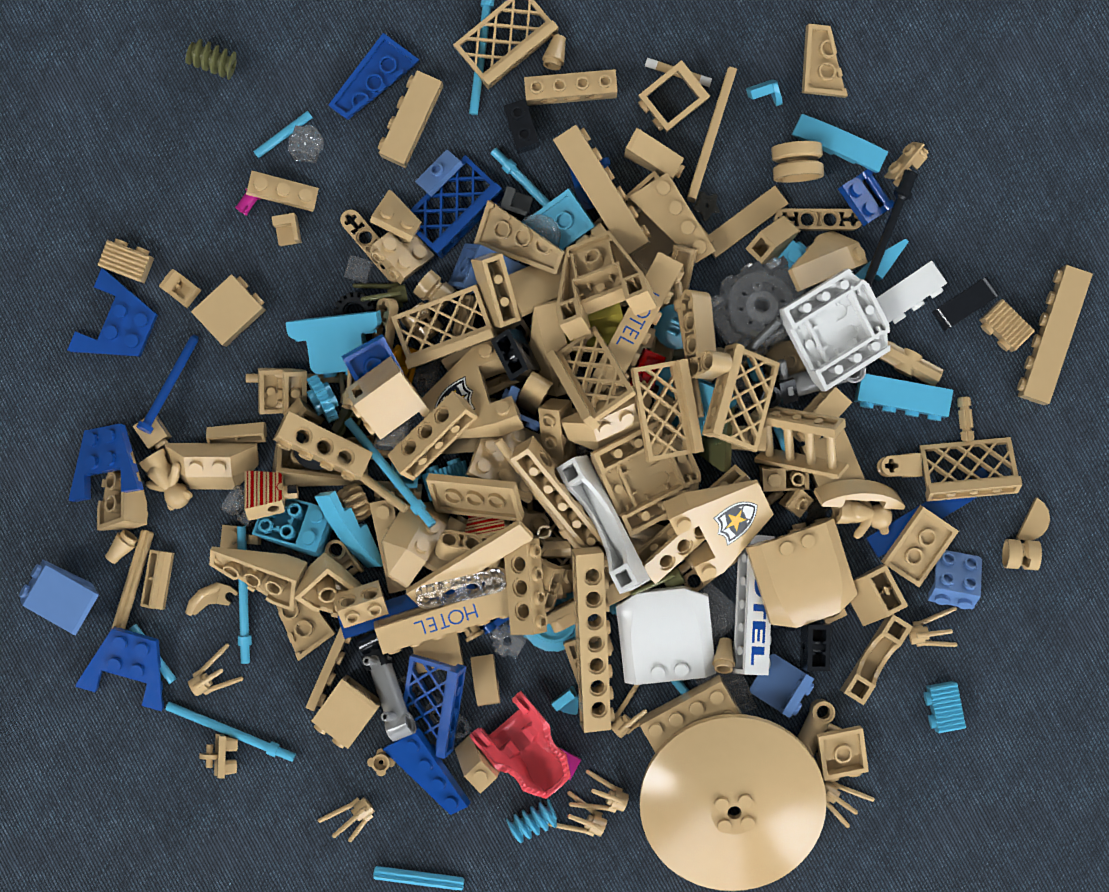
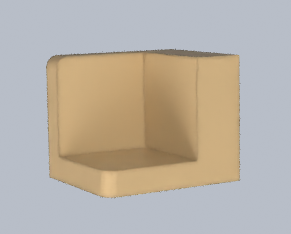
M295 213L272 216V223L276 228L279 246L302 243L298 217Z

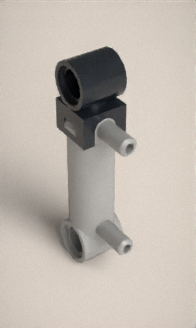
M780 359L777 361L780 363L779 375L776 377L769 408L776 407L780 402L785 405L798 401L799 396L816 392L820 389L811 380L807 370L790 375L788 374L786 360ZM866 367L837 385L846 382H860L866 375ZM762 385L754 388L758 400H761L765 394Z
M375 630L357 635V645L363 654L361 656L366 671L371 673L383 709L381 719L385 721V730L388 737L392 741H397L415 734L416 723L413 716L407 710L392 665L395 663L393 654L382 653Z

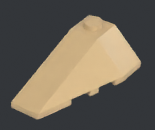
M557 300L534 305L529 344L541 369L537 374L553 383L547 395L555 397L567 394L545 355L552 349L557 353L567 346L565 333L558 321L556 311ZM569 353L565 356L567 360H571Z
M323 553L308 566L294 598L313 611L319 612L321 610L331 613L332 617L338 618L339 614L334 594L361 586L362 584L341 564L326 553Z

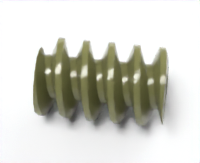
M201 38L197 43L191 42L186 53V64L191 65L193 63L194 67H202L203 71L210 69V72L214 75L219 73L220 77L224 78L227 76L228 80L231 79L237 64V53L235 51L231 56H228L227 48L222 53H219L220 46L216 45L212 50L211 42L209 41L205 47L202 46L203 39Z

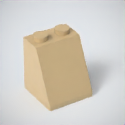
M346 675L340 680L311 721L315 724L313 727L318 732L324 735L325 733L333 737L332 742L342 749L344 746L348 749L379 709L381 703L377 696L349 675Z

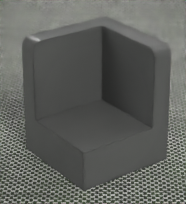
M507 186L500 207L511 215L527 219L533 198L518 193L515 188Z

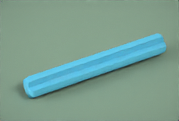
M376 866L373 873L375 880L459 891L463 890L465 881L463 877Z

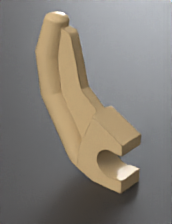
M219 582L199 589L189 600L185 613L189 616H192V614L197 615L209 604L229 606L232 602L227 599V593L231 592L237 596L239 591L231 585Z

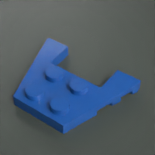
M101 268L94 288L114 295L113 304L98 339L95 340L75 331L67 350L75 353L141 357L158 314L115 279L108 271Z
M115 424L84 431L69 501L90 500L91 476L121 470V492L129 493L143 490V484L138 480L136 474L139 471L137 464L133 463L131 452L133 450L125 425Z
M114 626L75 687L96 692L99 688L102 671L146 683L142 706L162 711L165 704L162 697L163 682L160 675L159 639Z

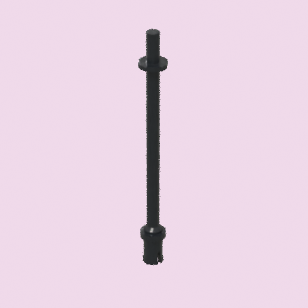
M904 170L899 186L893 192L896 200L864 278L870 287L904 202L912 197L911 191L918 177V174L912 170Z

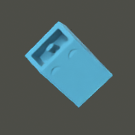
M285 499V512L257 519L252 535L300 553L319 557L325 553V547L328 544L333 529L326 520L319 505L297 499Z

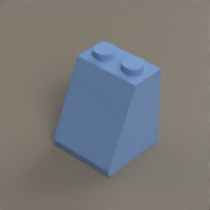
M465 243L448 284L458 290L476 285L477 281L471 259L497 252L480 244ZM503 256L508 275L526 267ZM474 291L467 293L475 296Z
M42 560L41 564H36L32 570L30 583L28 585L25 584L19 594V597H21L20 602L25 608L76 636L99 594L91 582Z

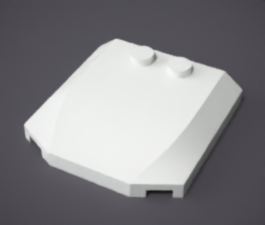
M844 269L779 309L780 319L783 321L782 324L811 380L821 391L829 390L890 351L887 333H890L889 323L869 283L859 279L850 269Z
M686 586L648 589L636 595H631L621 603H616L625 683L641 685L706 678L716 674L712 665L714 647L708 594L693 591Z

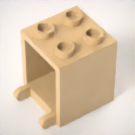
M391 356L345 389L349 395L346 400L354 414L362 419L371 435L376 433L380 440L418 412L423 417H427L430 413L422 397Z

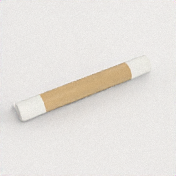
M647 58L645 67L664 73L674 67L651 58ZM692 72L701 85L710 87L712 78ZM678 73L673 75L681 78V76Z

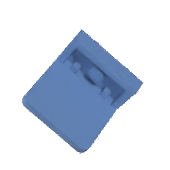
M511 386L510 390L506 388L501 399L512 396L516 403L521 389L515 386ZM520 414L521 419L527 422L526 427L537 432L539 431L540 424L538 421Z
M946 550L935 565V580L928 593V601L936 602L939 605L957 606L961 609H973L981 597V557Z
M770 654L769 675H757L749 687V691L790 718L792 714L795 716L802 706L800 701L803 696H808L812 691L814 678L776 654Z

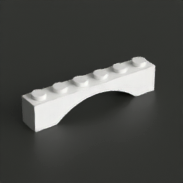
M587 455L573 457L556 469L566 489L583 506L599 533L607 556L609 574L619 594L634 590L650 581Z

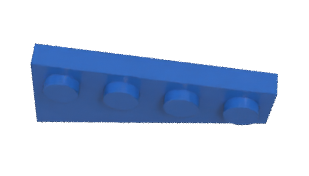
M383 33L328 104L329 107L346 120L350 119L420 63V60Z
M420 728L416 729L415 734L393 741L383 748L450 815L468 807L471 803L441 758L436 757V751Z

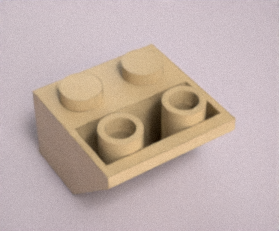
M881 564L853 579L858 595L850 603L862 626L889 617L908 606L887 565Z

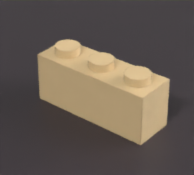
M489 253L471 259L478 288L492 326L502 328L521 321L503 254Z

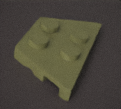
M735 406L733 408H730L733 415ZM730 421L724 425L722 434L732 435ZM701 436L704 452L697 454L720 471L727 472L731 468V443L715 437Z

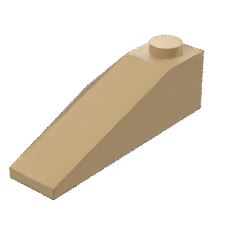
M832 230L816 236L812 245L806 248V252L796 260L788 272L797 292L825 282L844 269L853 271L867 264L868 261L865 251L858 241Z
M132 451V452H131L132 460H133V463H136L135 457H134V453H133V451ZM121 470L108 472L106 479H102L101 487H105L103 501H98L97 530L135 529L147 525L148 511L144 489L129 493L121 492ZM138 471L136 474H137L138 480L141 481L140 475H139V471Z
M276 441L272 472L282 473L285 485L297 484L298 487L339 486L354 483L365 485L359 479L357 481L344 479L340 476L341 473L334 469L332 471L308 469L298 462L293 449H290V451L279 447ZM323 443L317 444L318 451L326 454V445ZM339 453L348 460L344 453ZM367 465V467H366V469H365V473H366L367 475H368V465Z
M212 547L210 549L209 565L232 580L239 579L248 585L247 589L254 592L256 589L267 596L265 600L294 611L298 601L294 598V595L307 570L306 561L287 554Z

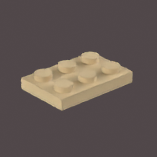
M920 505L881 562L917 587H920L959 531Z

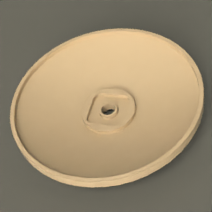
M722 714L695 721L674 733L657 750L646 768L641 784L639 801L640 816L645 835L660 860L677 875L694 884L723 891L758 888L782 878L795 869L808 856L816 844L823 828L827 805L824 781L820 769L808 748L794 734L770 720L746 714ZM733 806L741 809L737 815H730L728 810Z

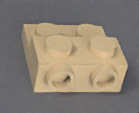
M387 232L373 243L370 249L374 260L381 263L387 269L388 275L393 280H397L399 284H402L435 256L417 235L409 242L391 232Z
M861 725L816 734L818 753H816L817 763L824 781L833 782L839 780L840 777H858L862 773L869 772L864 731Z

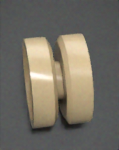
M794 141L778 144L771 148L772 160L780 163L773 168L774 181L781 183L816 180L824 176L823 163L816 161L823 155L821 142Z

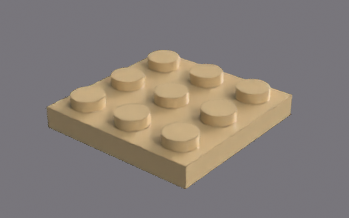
M524 427L504 436L480 437L466 475L472 478L516 482L520 499L530 503L533 498L532 492L494 442L502 437L513 452L516 446L532 436L541 444V435Z

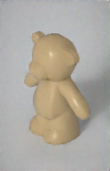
M162 448L139 464L151 479L146 482V487L151 490L164 492L167 507L171 511L180 509L188 504L193 494L188 490L186 484L178 483L181 469L180 463L175 462L173 465L168 463L165 457L166 451Z
M845 500L843 507H831V517L834 518L836 524L860 523L854 532L856 539L861 538L870 526L879 529L882 535L889 533L892 511L891 509H883L881 504L872 506L870 501Z

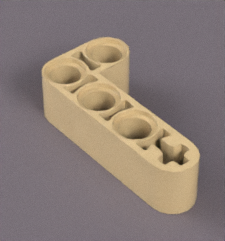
M689 289L683 291L680 298L684 352L685 359L688 358L691 378L713 380L730 371L732 357L727 352L716 351L710 294Z

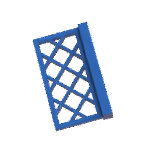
M466 155L460 161L463 166L467 163L472 168V177H460L459 169L455 173L456 177L452 176L447 181L456 182V193H444L443 185L439 189L440 193L436 192L432 197L426 194L411 209L414 215L424 214V225L420 226V229H423V234L418 230L416 235L441 259L482 219L487 200L497 204L504 197L502 188L496 182L494 183ZM472 181V192L459 193V182ZM475 181H486L490 185L484 192H475ZM456 197V208L443 209V198ZM459 197H472L471 205L468 208H459ZM431 198H440V209H428V201ZM440 213L439 225H427V214ZM443 213H455V221L452 224H443ZM427 229H439V237L433 243L427 238Z
M412 654L409 658L404 701L408 712L409 706L414 703L421 714L414 720L417 721L423 717L429 726V729L423 732V734L425 735L432 731L437 739L436 745L431 744L436 751V757L445 759L454 749L467 666L461 664L453 666ZM416 662L423 664L427 673L420 676L415 669ZM437 669L447 671L446 680L442 683L434 672ZM427 675H430L436 684L430 690L422 680ZM416 682L424 692L418 698L412 691V685ZM436 689H439L443 695V701L439 704L431 694ZM425 696L433 706L428 711H425L419 702ZM433 710L440 717V721L436 725L433 724L428 716V713Z

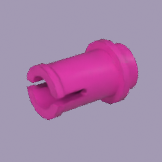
M245 193L235 208L247 216L256 201L261 198L246 195Z

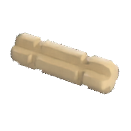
M968 396L959 397L957 404L960 407L958 414L960 429H962V432H960L961 440L972 441L975 437L974 431H972V409L969 408L971 406V398Z

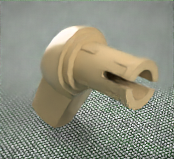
M523 506L525 516L522 523L532 533H537L539 538H548L552 533L548 517L542 512L528 510Z

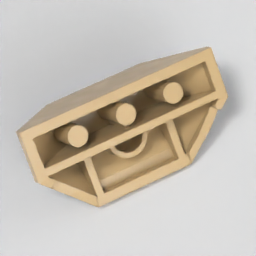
M645 380L642 381V382H640V383H642L644 386L647 385V383H646ZM627 389L616 393L614 396H621ZM647 393L643 403L645 407L650 409L652 398ZM635 396L599 420L601 426L595 430H592L581 419L578 412L560 420L569 441L594 451L640 427ZM606 400L597 402L595 407L597 412L605 407Z
M165 443L167 462L171 465L175 462L180 463L179 478L190 489L236 490L245 480V471H254L259 465L257 443Z
M432 502L423 503L427 506L426 510L436 521L434 526L429 528L419 515L413 513L410 509L411 505L407 504L409 509L405 513L398 512L381 541L387 567V576L405 588L409 587L426 563L438 542L440 533L444 531L448 523L450 514L436 512Z

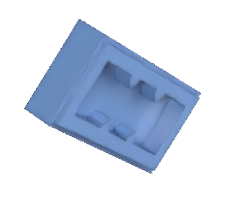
M446 150L415 182L432 197L463 164L450 151Z

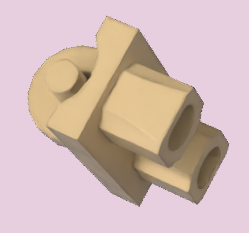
M222 733L215 734V752H213V744H206V752L199 754V759L206 760V768H213L214 760V776H217V778H225V775L237 773V761L225 760L226 752L237 751L238 739L226 737Z

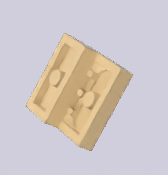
M258 368L259 414L284 413L298 397L307 403V371L293 368Z

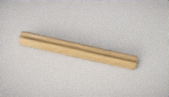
M142 530L112 628L114 626L122 629L126 628L154 533L151 531Z

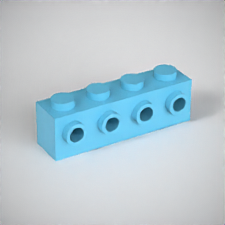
M866 374L857 383L854 402H859L860 407L873 409L874 405L883 407L882 411L896 413L897 409L905 411L907 416L918 417L919 414L928 415L927 419L941 421V418L949 417L953 390Z

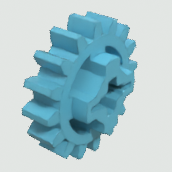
M317 374L307 378L306 380L311 389L307 391V396L317 415L323 414L328 423L339 419L335 407L339 406L338 401L328 382L322 383Z

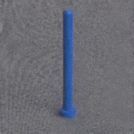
M194 334L190 336L144 421L138 422L136 427L147 434L152 433L154 429L152 424L198 343V336Z

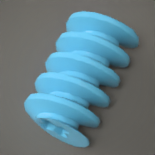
M548 798L546 807L539 802V810L530 806V814L522 810V818H519L516 814H513L514 822L506 818L511 833L519 843L524 842L523 835L531 839L532 831L536 835H540V827L545 832L548 831V823L554 828L557 827V816Z

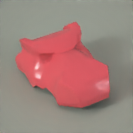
M520 691L512 698L513 703L519 708L517 712L490 735L482 727H478L469 736L495 769L512 775L524 792L546 799L562 787L571 777L567 754L553 742L549 723L524 693Z

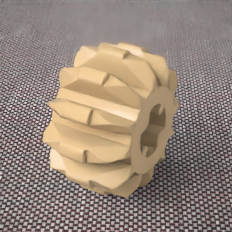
M349 484L337 492L342 507H351L358 523L371 515L368 499L362 487L358 484Z

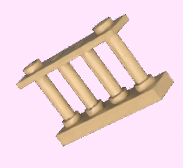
M777 406L768 409L764 427H767L766 451L760 452L754 458L756 463L827 476L832 479H839L849 467L848 463L837 461L835 438L846 427L844 418ZM757 409L750 414L752 422L758 420L759 414ZM772 427L783 430L785 451L774 449ZM793 431L804 433L806 455L795 453ZM814 434L826 438L827 459L816 457Z

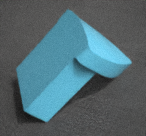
M774 79L746 88L748 97L751 99L771 94L776 106L783 104L778 82Z
M571 686L552 700L551 705L556 711L560 710L573 715L578 713L579 700L574 686Z

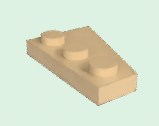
M806 25L802 93L846 98L848 94L846 88H844L842 70L838 65L837 50L831 26Z

